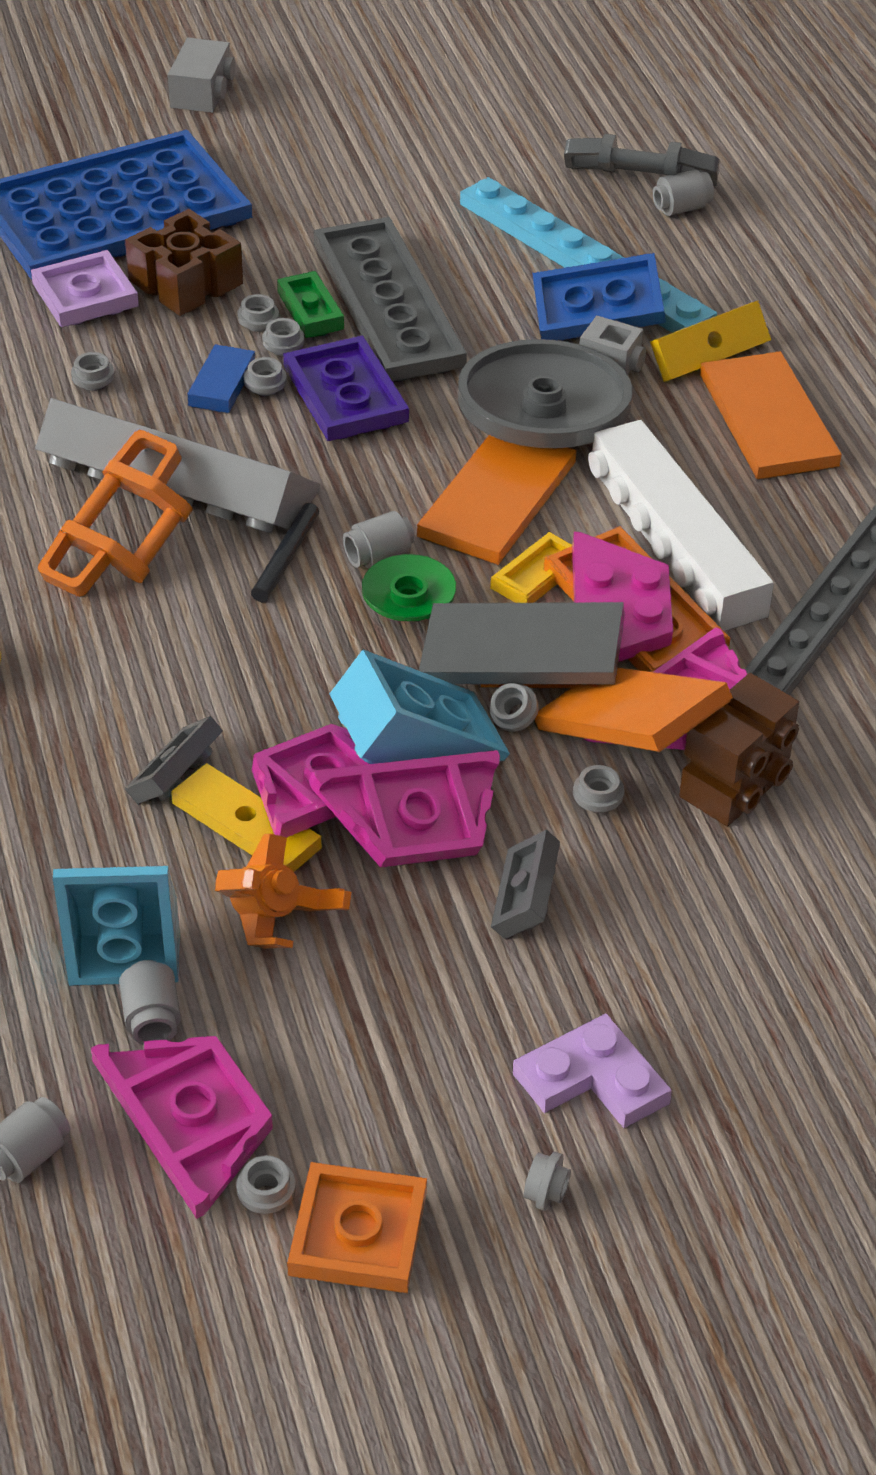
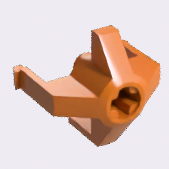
M270 833L263 835L246 867L242 869L218 870L215 883V891L229 897L233 908L240 914L247 945L264 949L293 948L294 941L273 937L275 917H283L291 913L293 909L302 911H347L350 907L352 892L341 888L316 889L300 885L296 874L289 867L283 865L287 837Z

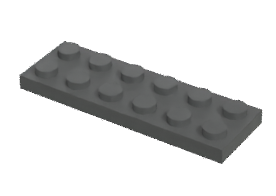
M390 217L314 230V245L361 335L364 336L392 381H404L412 377L445 373L449 370L464 367L467 363V353Z

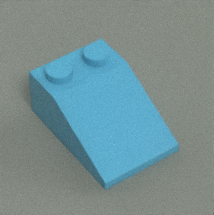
M364 649L329 694L339 712L338 718L340 722L347 728L356 745V753L368 764L495 750L499 752V761H505L510 754L475 692Z
M168 866L53 869V884L69 986L119 984L121 974L133 964L142 960H153L169 966L174 972L175 982H178L180 927L177 896Z

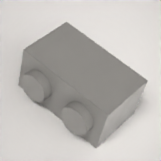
M187 37L168 73L170 108L214 112L219 99H224L228 81L233 80L235 76L236 61L234 57H230V42Z

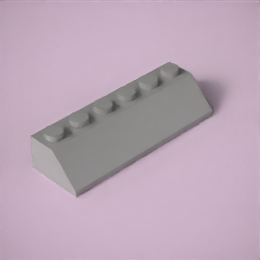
M50 398L35 447L36 450L51 455L48 462L50 464L72 471L75 470L76 463L89 467L88 476L102 480L104 477L102 471L109 461L114 458L135 431L144 430L177 446L182 459L166 485L185 499L191 506L194 500L206 503L208 506L205 513L232 521L234 513L247 516L246 526L271 534L274 525L289 530L303 505L311 503L318 494L321 485L285 469ZM146 448L137 455L129 466L152 476L165 455Z

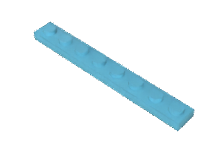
M490 177L480 180L478 183L460 192V205L564 268L625 258ZM659 278L666 323L658 325L673 333L717 316V312Z

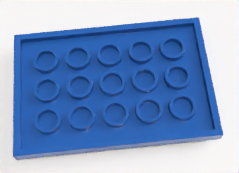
M188 130L0 179V237L31 280V270L101 251L108 250L112 257L125 256V239L149 227L159 231L164 228V220L187 209H191L209 221L210 230L221 226H232L239 221L253 218L250 201Z

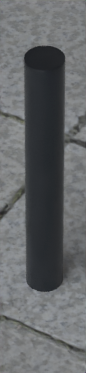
M305 503L257 580L251 590V596L256 601L263 603L269 599L319 515V508L315 504Z

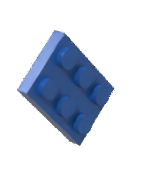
M655 253L532 273L541 339L558 341L581 337L596 315L635 327L666 323Z

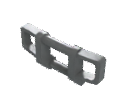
M604 134L603 138H572L566 140L564 160L567 168L603 169V171L607 172L623 169L664 174L667 176L690 170H698L699 172H707L711 177L713 186H717L719 158L683 148L680 142L670 141L667 153L663 154L618 148L617 135Z

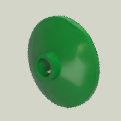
M401 554L380 560L368 569L362 581V595L372 610L386 618L398 621H421L430 618L433 603H452L454 601L456 580L452 572L444 564L433 558L416 554Z

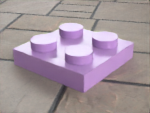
M108 250L31 270L34 287L60 327L78 325L86 320L108 314H118L123 310L139 306L137 291Z

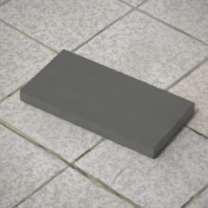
M623 602L433 603L419 671L452 684H615L625 618Z

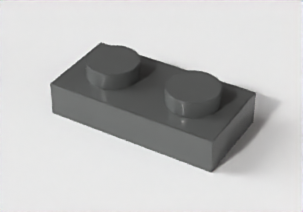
M212 716L183 727L130 782L125 790L137 804L158 797L160 801L167 799L171 796V791L183 782L181 778L183 773L188 768L193 769L199 766L212 754L213 750L210 745L223 730Z
M547 829L508 848L491 928L504 939L526 929H532L545 920L560 841Z

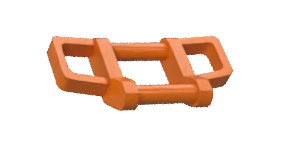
M137 430L132 434L114 458L106 465L102 471L103 479L75 518L64 523L40 561L38 570L46 582L81 597L90 590L109 564L137 583L144 581L150 572L148 566L177 524L185 522L193 511L192 506L166 485L182 459L174 443L144 430ZM146 448L165 455L152 476L129 466L137 455ZM119 487L155 503L156 506L164 511L134 555L117 541L89 529ZM71 545L94 556L83 571L74 578L55 571Z

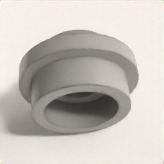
M262 294L250 295L241 302L237 312L238 321L242 326L251 331H265L270 321L279 318V310L274 305L273 299L269 296Z
M274 319L267 324L266 330L262 335L263 346L268 351L283 356V353L296 351L303 347L304 333L300 329L299 324L292 319Z
M87 352L75 359L74 366L71 369L72 381L77 386L86 390H100L114 379V368L104 354Z
M270 357L254 359L249 363L248 369L244 373L246 388L261 396L273 395L282 390L287 383V375L281 363Z
M516 683L505 684L499 687L491 698V717L502 730L509 732L523 730L535 720L538 714V698L526 685ZM522 704L517 712L510 714V710L515 705Z
M593 765L585 768L575 780L573 796L575 801L586 810L607 812L621 804L624 797V785L618 773L612 768L604 765Z
M554 1151L551 1156L538 1152L531 1164L525 1183L524 1198L535 1201L537 1209L546 1211L551 1201L561 1203L565 1196L571 1176V1169L563 1167L564 1155Z
M256 1157L250 1160L240 1172L236 1183L237 1195L243 1206L253 1212L260 1214L278 1212L289 1205L294 1198L296 1191L294 1174L277 1157ZM262 1186L274 1187L271 1190H259Z

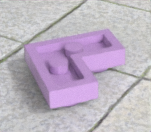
M606 1013L515 1059L513 1062V1075L544 1113L592 1089L621 1126L626 1128L670 1104L672 1093L670 1087Z

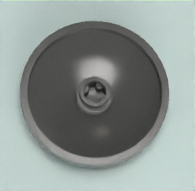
M530 339L499 344L471 358L464 365L459 375L458 404L464 416L481 431L500 440L517 445L535 448H567L594 442L595 432L623 425L631 410L632 383L625 370L608 356L575 343Z

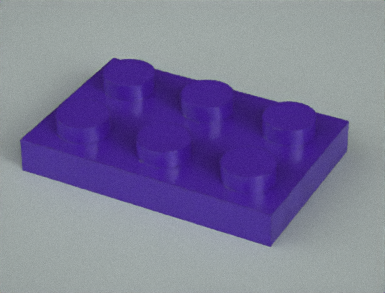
M363 335L283 353L284 368L327 441L345 439L353 435L386 429L409 422L408 405Z

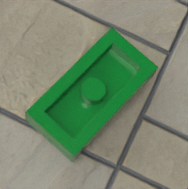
M316 271L277 279V293L294 321L299 324L305 338L324 336L331 332L344 330V315Z

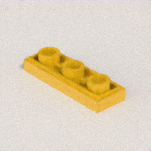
M757 300L652 340L650 343L662 379L665 382L700 369L701 363L722 360L771 340L759 301Z
M208 763L171 791L172 804L250 855H253L264 834H274L261 797ZM308 828L287 837L283 865L295 872L322 848L321 836Z

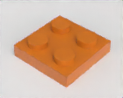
M311 1162L288 1257V1276L408 1293L427 1194V1178Z

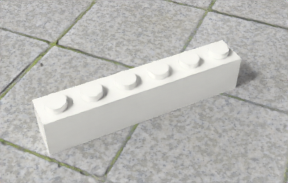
M637 420L595 432L593 449L588 457L592 474L596 478L601 479L609 490L613 501L616 504H620L628 514L635 530L641 531L649 541L656 557L669 565V569L673 572L677 584L686 589L693 600L723 631L768 618L774 582L644 422Z

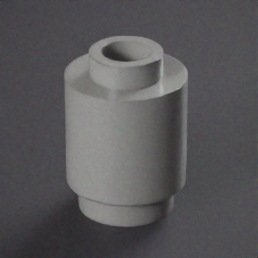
M698 170L660 177L653 189L654 204L666 216L702 209L706 203L712 202L714 197L711 177L707 172H699Z
M396 511L354 524L351 531L343 534L345 553L350 563L356 568L361 566L370 568L385 558L409 554L411 543L415 541L412 524L408 518L401 517Z
M142 960L133 964L119 978L125 1027L132 1034L133 1039L144 1045V1041L166 1039L170 1041L176 1035L177 1026L181 1021L174 972L169 966L153 960Z
M40 1097L34 1103L26 1101L0 1122V1180L4 1181L8 1178L17 1183L23 1181L64 1145L63 1138L70 1133V1125L63 1112L49 1099Z

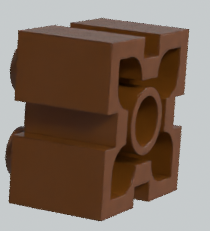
M187 209L164 220V228L159 231L149 227L125 239L129 281L149 295H159V302L179 316L205 304L206 295L219 297L243 284L241 242L221 229L213 233L210 232V222L191 209Z
M748 673L730 689L733 699L728 704L687 732L684 755L691 758V760L682 769L679 797L727 827L741 814L751 813L760 802L764 793L773 785L776 787L780 786L788 778L793 767V761L790 759L792 744L799 732V725L796 724L800 701L752 673Z

